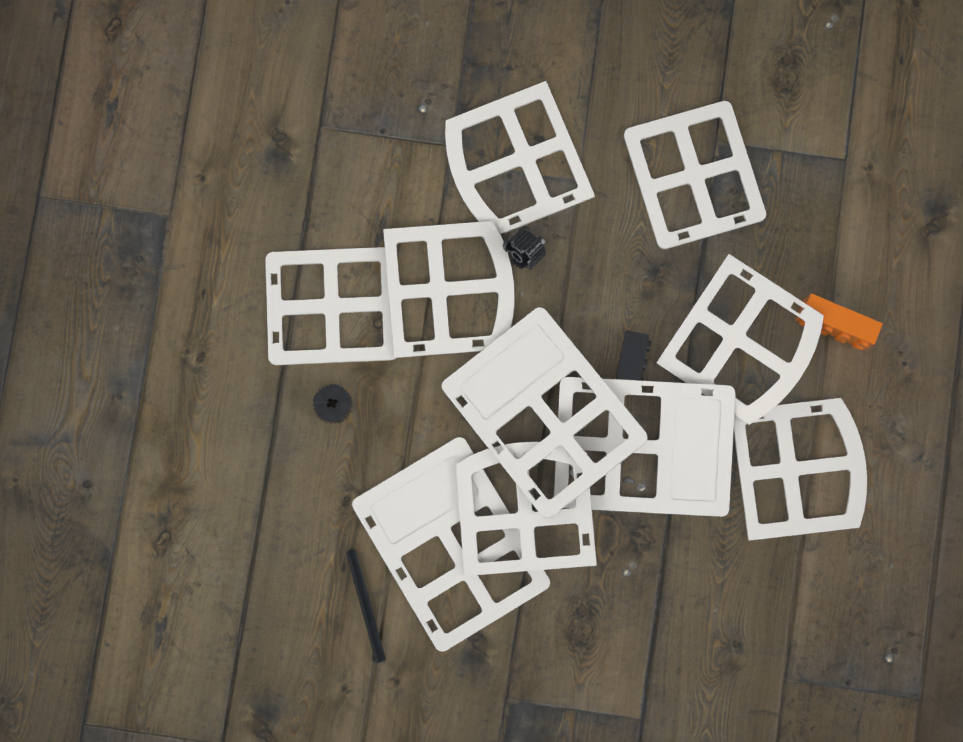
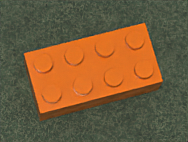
M812 293L803 300L805 304L824 315L821 335L827 336L829 334L835 337L834 340L840 343L848 342L852 344L853 348L860 351L875 345L883 323ZM800 307L798 313L800 314L804 308ZM796 316L795 321H798L799 325L804 327L805 321Z

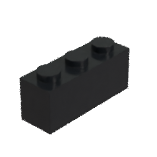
M628 330L625 332L615 379L644 380V378H641L642 370H646L648 359L644 358L646 352H649L651 347V341L648 340L649 335Z

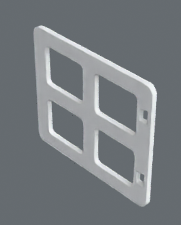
M721 101L626 129L624 133L626 146L657 245L661 249H668L755 224L765 219L766 211L732 105L728 101ZM720 118L733 156L700 165L688 127ZM673 132L685 170L652 179L640 141L663 133ZM731 171H738L750 208L747 211L717 218L705 179ZM688 184L691 186L702 222L695 226L669 232L659 205L657 193ZM743 215L745 221L735 224L734 218ZM688 231L690 237L679 240L678 234Z
M385 247L270 252L266 256L268 358L273 365L388 361L396 359L393 352ZM380 262L381 296L340 298L338 296V264ZM324 265L325 296L323 299L282 300V266ZM271 274H277V285H271ZM382 312L384 339L382 347L344 349L340 347L339 315L341 313ZM325 315V349L283 350V316ZM273 332H279V343L273 344Z

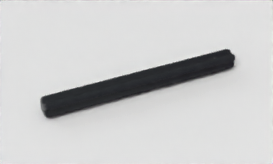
M351 549L346 551L375 662L381 663L386 660L357 550Z

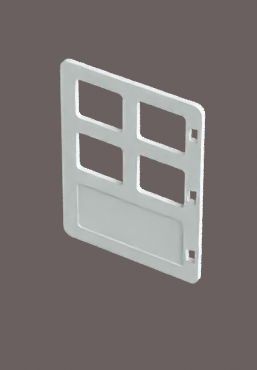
M541 307L529 313L442 383V389L544 518L554 516L647 441V434L548 312ZM572 371H577L596 394V398L568 421L562 423L544 402L542 395ZM461 395L468 403L464 407L456 400ZM531 407L548 427L550 435L521 458L516 459L496 435V432L525 408ZM608 410L629 437L598 463H594L576 442L574 435L602 412ZM497 441L504 448L500 454L492 445ZM562 446L583 473L555 497L547 499L529 477L528 471L555 449ZM533 488L541 495L537 500L529 492Z
M565 377L560 381L558 419L562 423H565L572 417V402L575 392L594 393L592 390L582 389V383H586L582 378ZM603 379L623 405L626 395L659 396L661 398L658 440H647L644 445L633 452L656 454L658 456L657 485L654 498L620 496V463L605 475L604 494L591 495L592 510L720 517L727 515L729 512L735 409L734 388L728 385ZM641 386H654L653 393H643ZM701 389H713L712 396H701ZM610 412L607 437L574 436V439L583 450L604 451L607 455L627 440L622 436V426ZM558 461L555 463L554 497L568 486L569 464ZM576 498L564 508H575Z
M461 437L455 438L358 496L352 503L354 511L434 646L442 652L509 613L550 586V580L544 570L527 571L532 578V582L502 601L495 603L478 575L464 576L463 550L451 531V527L460 522L456 463L474 455L466 440ZM482 469L472 475L475 512L484 506H488L493 515L510 514L484 470ZM370 515L376 523V526L372 527V529L365 519ZM518 528L502 529L505 537L478 554L479 562H494L510 551H515L521 559L520 530ZM438 536L453 559L455 568L426 586L417 588L402 563L401 557L431 538ZM402 567L407 575L403 580L400 579L396 572V569ZM465 581L481 606L482 612L451 632L444 633L431 612L428 601L457 583ZM433 619L438 628L433 633L427 624V621Z

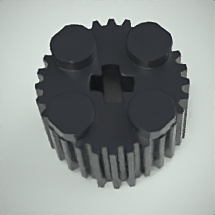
M523 225L512 234L502 246L505 252L508 251L513 257L511 261L519 269L525 267L531 270L546 256L545 240L541 236L536 237L526 225Z
M326 385L325 388L322 387V390L319 389V393L316 392L313 398L314 411L323 422H329L330 424L338 422L340 424V421L344 422V419L347 420V416H350L349 412H352V398L347 390L340 387V385ZM332 400L338 401L337 407L334 409L328 407L329 402Z

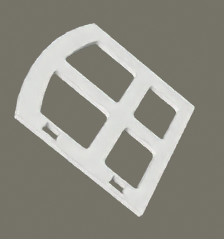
M546 81L446 120L445 139L447 157L456 187L463 201L478 222L493 221L500 235L595 197ZM541 100L556 133V137L535 146H529L514 110ZM496 116L501 117L515 153L468 171L463 154L462 130ZM557 151H563L578 187L552 198L544 184L536 165V160ZM521 167L535 197L536 205L499 219L482 200L474 185L514 168ZM572 194L575 200L564 204L563 198ZM519 216L521 221L510 225L509 219Z
M493 221L383 229L394 358L482 351L511 328L514 311L512 267L508 252H505L502 247L503 239ZM483 237L491 254L497 277L493 279L446 282L444 279L442 240ZM425 241L428 250L430 282L428 284L401 285L399 283L396 245L405 242ZM498 293V308L492 335L450 338L446 302L448 296ZM431 298L435 332L434 340L406 342L404 340L402 300ZM472 340H483L484 346L472 347ZM425 344L426 351L413 352V345Z
M728 254L657 361V364L686 383L716 385L714 379L734 349L740 348L780 374V379L750 405H746L735 398L734 415L750 425L777 406L800 380L816 349L824 315ZM743 269L753 275L750 281L740 275ZM730 274H734L755 288L754 295L733 325H729L708 311L709 304ZM769 299L774 300L805 321L799 346L790 363L779 358L746 335L747 330ZM793 302L804 308L800 314L790 308ZM698 322H701L723 337L722 343L701 373L694 371L676 358L677 352ZM701 389L702 394L705 396H712L713 389Z
M841 398L777 405L765 414L762 419L754 421L753 423L775 422L780 463L774 465L751 466L745 429L747 423L734 415L733 432L748 541L860 528L867 495L866 460L858 429ZM822 405V412H811L810 406ZM830 414L840 431L847 455L797 461L795 459L790 420L792 418ZM848 470L850 472V487L845 514L805 519L798 477L806 474ZM782 478L788 520L786 522L760 524L757 517L753 482L755 480Z
M519 442L505 444V446L514 458L519 459L540 442ZM502 446L494 447L499 454L504 450ZM562 446L544 458L572 465L574 481L577 479V474L583 473ZM486 449L456 463L464 576L597 565L590 487L576 497L575 508L562 509L551 518H544L539 512L533 511L532 503L516 484L517 513L477 517L474 510L472 475L500 462L490 449ZM573 523L578 525L579 555L538 558L536 556L535 527ZM513 528L520 530L522 558L520 560L479 562L477 532ZM589 533L590 546H583L582 534Z

